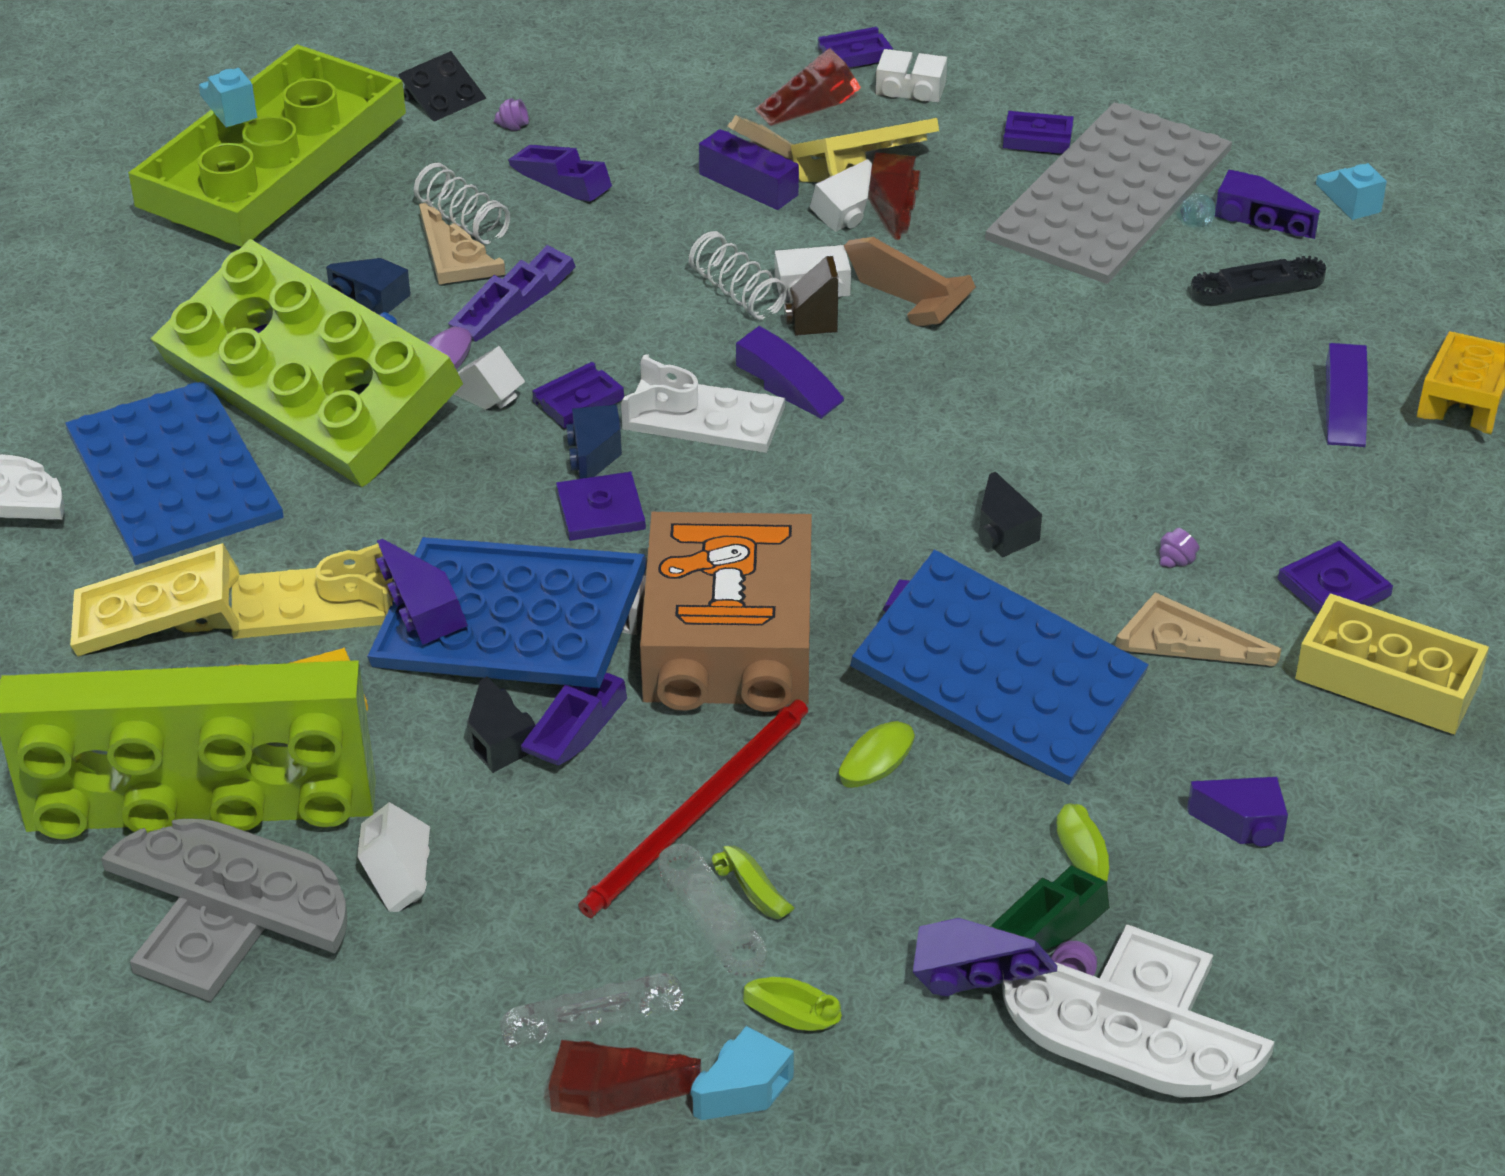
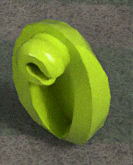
M892 721L868 730L853 745L839 768L842 784L848 788L861 787L881 780L892 773L902 763L912 748L915 738L913 728L906 723Z
M1072 803L1065 804L1056 819L1057 834L1063 849L1075 867L1107 881L1109 875V856L1105 840L1096 824L1089 817V813L1084 806Z
M734 845L723 846V852L712 856L711 861L717 874L724 877L733 872L747 898L764 915L773 919H782L795 909L776 890L760 865L745 850Z
M766 977L748 982L744 986L743 1001L745 1004L785 1026L797 1030H827L841 1020L842 1014L839 1000L808 983L786 977Z

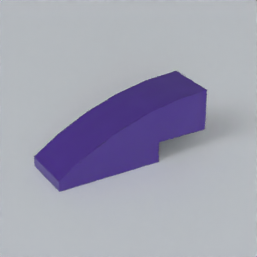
M528 145L508 159L510 166L522 175L577 200L591 202L612 187L605 162L580 160L577 148Z
M758 326L736 342V366L764 380V389L768 392L785 398L786 401L820 419L844 401L841 393L813 363L794 347L763 327Z
M1329 343L1326 360L1327 389L1325 395L1327 445L1366 447L1368 405L1367 345Z
M606 672L600 688L569 687L564 685L521 745L522 751L557 766L574 757L592 742L626 701L627 692L624 679Z

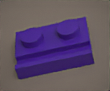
M877 26L818 37V50H822L823 57L833 71L879 62L884 49L893 50L882 33L879 34Z
M1008 111L1003 148L1063 154L1070 148L1074 116Z
M590 362L532 390L533 402L536 405L540 403L544 412L563 428H566V424H573L572 408L613 405L623 400L624 387L603 370L598 371L595 363Z

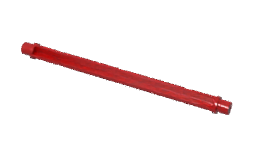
M796 699L789 706L781 708L774 719L657 827L597 885H593L588 889V895L578 904L580 911L586 917L593 918L602 908L604 910L611 905V901L636 876L656 860L792 729L800 726L801 719L809 712L807 705L803 701Z

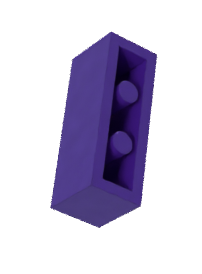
M722 129L717 130L699 143L700 175L776 210H779L799 195L798 163Z

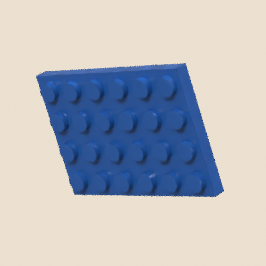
M202 381L65 422L67 432L135 565L284 518L282 507L213 388Z
M422 537L414 556L446 573L468 626L422 645L417 631L414 630L408 633L399 610L405 608V605L396 606L393 600V606H390L367 657L371 666L375 668L600 688L647 569L645 554Z
M935 549L852 655L850 664L851 667L1040 772L1070 785L1145 676L1149 665Z

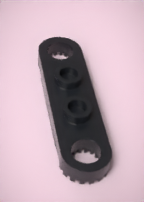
M1301 256V258L1296 257V260L1290 261L1279 259L1219 269L1218 273L1210 272V274H1207V272H1203V275L1199 273L1193 277L1190 295L1199 303L1211 305L1314 288L1324 282L1326 265L1322 260L1318 261L1317 257L1311 259L1312 256H1308V258Z

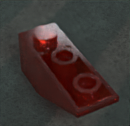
M829 48L755 108V111L772 126L842 104L861 87L847 64Z
M876 152L871 168L870 198L893 238L900 240L902 230H909L911 210L915 208L916 191H919L921 182V171L915 170V156Z
M561 1040L549 1082L551 1111L599 1118L690 1094L695 1079L702 1072L701 1059L691 1058L683 1054L670 1055L642 1051L634 1047L619 1048L598 1045L589 1041Z

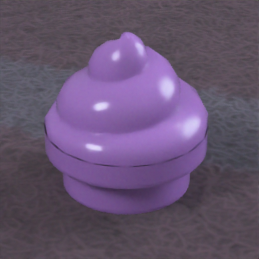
M512 98L505 100L500 105L499 112L495 114L494 123L499 124L503 128H508L510 131L521 130V126L529 123L528 112L521 99L514 101Z
M1176 528L1173 532H1167L1160 541V565L1173 568L1176 565L1184 567L1192 564L1196 559L1195 554L1200 549L1198 543L1189 533L1181 528Z
M1067 941L1060 944L1054 950L1051 958L1056 963L1092 976L1095 975L1097 969V956L1093 949L1080 941Z

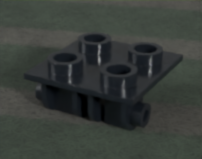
M452 51L398 74L405 84L403 89L404 100L409 101L412 99L417 101L428 117L434 122L486 99V96Z

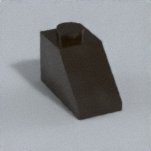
M833 256L823 258L790 288V303H784V316L786 325H793L795 336L838 332L839 277Z

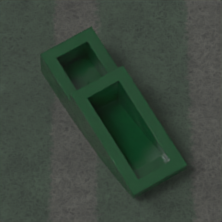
M1070 865L1053 882L1042 877L989 927L1035 940L1043 950L1051 948L1078 934L1110 908L1107 881Z

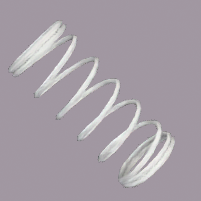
M432 163L419 173L414 184V195L418 201L433 207L432 204L434 202H431L429 198L431 185L438 175L445 173V184L436 195L439 196L438 211L441 212L443 218L452 221L471 236H475L477 241L486 245L490 244L491 241L488 242L489 240H482L480 238V233L478 232L479 224L489 210L499 208L497 220L487 231L492 230L497 225L503 209L506 218L505 223L495 237L499 236L498 238H501L506 233L510 223V212L506 206L496 200L490 201L488 194L484 192L478 193L476 186L472 184L467 185L464 178L456 177L452 170L441 163ZM441 167L443 170L438 172L430 181L427 189V200L422 199L418 189L420 181L429 170ZM455 180H460L463 182L464 187L459 189L454 195L450 204V217L444 214L445 210L441 208V200L446 199L451 194L455 186ZM453 181L450 191L447 193L445 197L441 199V197L446 193L449 187V183ZM467 188H472L476 194L466 202L461 216L462 225L455 221L456 218H453L452 208L457 207L462 202ZM462 190H464L461 199L458 201L456 205L453 206V203L458 194ZM482 195L486 197L487 203L483 204L477 211L472 233L468 231L467 226L464 224V215L471 213L476 206L478 196ZM476 197L473 206L465 213L468 204Z
M711 231L703 234L691 247L689 254L691 268L704 278H708L712 285L720 287L721 291L725 295L731 296L735 303L740 306L743 305L746 312L750 313L757 320H762L765 317L757 315L759 312H754V301L761 300L768 293L772 283H779L782 289L778 300L767 310L772 309L770 312L777 313L784 304L787 295V288L784 282L778 278H773L768 270L761 271L758 262H749L748 254L738 252L736 245L727 243L725 236L719 232ZM719 237L722 241V246L713 253L707 266L708 269H706L708 275L703 273L705 271L703 270L704 268L699 267L700 253L709 240ZM705 239H707V240L701 245V247H700V249H699V251H698L697 258H696V266H695V264H694V254H695V251H696V249L698 248V246H699ZM727 246H731L734 248L735 254L724 263L720 271L719 284H717L712 279L710 267L711 265H714L713 267L719 265L724 258ZM720 251L719 256H718L717 259L712 263V261H713L715 255ZM738 255H743L747 263L742 265L735 273L730 287L731 293L723 288L722 274L731 269ZM734 258L731 265L724 271L729 261ZM754 264L757 266L758 272L748 280L743 290L742 302L736 299V294L733 292L734 282H738L745 275L749 265ZM745 267L743 273L736 279L738 273ZM760 274H768L769 279L761 282L752 292L747 307V303H745L746 291L753 288ZM756 277L755 281L748 288L750 282ZM768 285L762 296L755 300L758 293Z

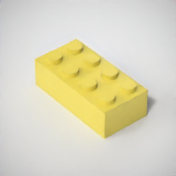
M1330 593L1301 644L1295 679L1455 735L1481 683L1489 647Z

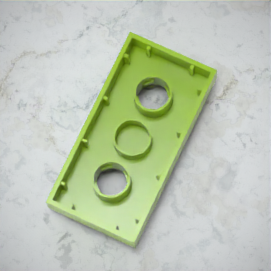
M296 44L250 79L253 86L257 118L225 127L211 109L128 172L134 205L137 208L164 217L170 222L185 225L217 237L226 243L242 247L249 239L254 240L264 229L291 207L298 204L303 197L331 174L338 171L342 165L406 114L402 79Z
M249 239L239 250L231 253L224 260L222 267L189 300L181 303L174 310L171 318L150 338L166 363L194 381H202L213 388L216 395L360 487L370 483L463 385L449 356L252 239ZM268 324L260 333L253 330L260 325ZM361 384H369L359 395L350 390Z
M359 660L1 676L0 738L26 832L40 831L42 834L56 839L76 837L85 829L128 827L136 832L145 828L146 833L157 829L173 826L172 820L177 819L211 820L243 831L256 827L261 821L304 819L314 826L333 827L344 823L349 817H369L374 814L376 775ZM266 743H285L288 744V747H276L268 745ZM92 750L107 751V755L95 753Z

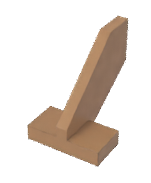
M875 237L849 240L844 245L861 283L917 304L907 314L910 323L916 326L940 324L976 288L971 275L945 278Z

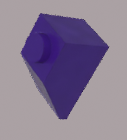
M1277 777L1191 781L1187 806L1189 815L1239 844L1254 843L1257 846H1269L1275 842H1283L1288 813Z

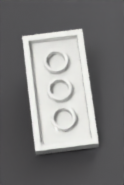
M649 354L643 355L640 363L641 380L635 393L625 396L621 402L622 429L767 453L785 408V398L738 391L731 388L698 384L696 376L690 371L674 365L661 364L649 358ZM672 373L677 379L672 380L668 378L667 374Z

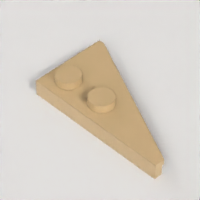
M737 115L728 124L727 127L751 139V143H755L766 150L770 149L769 151L793 161L791 145L793 144L767 127Z
M426 203L419 204L420 216L438 284L492 277L493 275H505L504 260L500 257L495 260L486 254V247L479 241L473 240L470 234L455 223L451 225L446 224L442 220L441 212L434 207L428 206Z
M1154 593L1116 636L1115 644L1117 648L1129 652L1275 666L1280 659L1281 648L1158 593Z

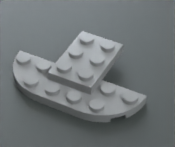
M205 819L172 820L173 826L157 829L146 833V829L143 828L116 843L101 858L104 870L179 897L130 960L132 972L209 1002L212 1001L265 928L336 953L345 935L348 918L346 901L339 886L338 878L326 864L303 851L223 823Z

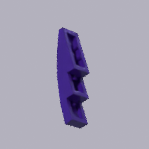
M546 245L529 264L520 260L503 279L493 275L448 323L449 327L456 326L469 330L472 340L475 342L482 339L550 293L576 267L573 258Z

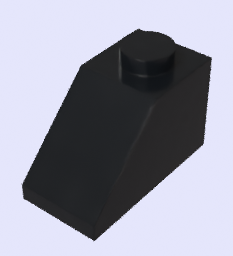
M997 472L989 474L978 535L985 548H992L1003 558L1040 541L1042 513Z

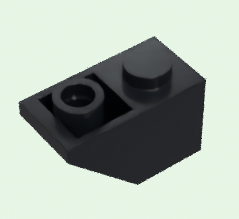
M488 677L481 679L467 721L470 749L494 773L529 755L522 751L521 745L536 725L527 712L522 713L513 704L509 693L504 688L499 689Z

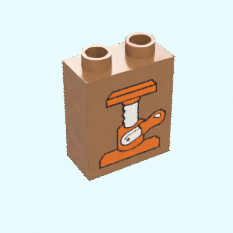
M651 512L640 644L643 702H662L676 710L695 709L703 703L747 704L749 707L763 712L779 710L796 699L809 705L812 514Z

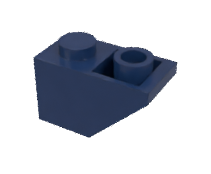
M375 258L332 263L326 267L329 286L379 315L383 312L389 313L411 296L408 269L385 259Z
M617 405L572 408L573 424H566L568 447L575 446V448H569L571 471H579L580 479L595 477L622 455L621 427Z

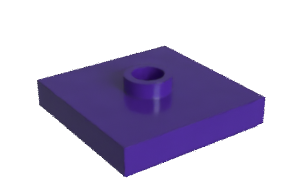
M631 471L556 482L557 494L569 541L646 530L645 517Z
M1340 540L1279 569L1278 580L1316 614H1319L1330 593L1366 606H1371L1391 596L1393 585Z

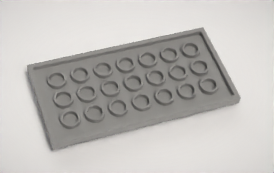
M1114 102L986 230L985 240L1108 284L1231 151L1232 141L1220 138L1216 134L1190 128L1186 124L1160 118L1156 114L1133 109L1126 104Z

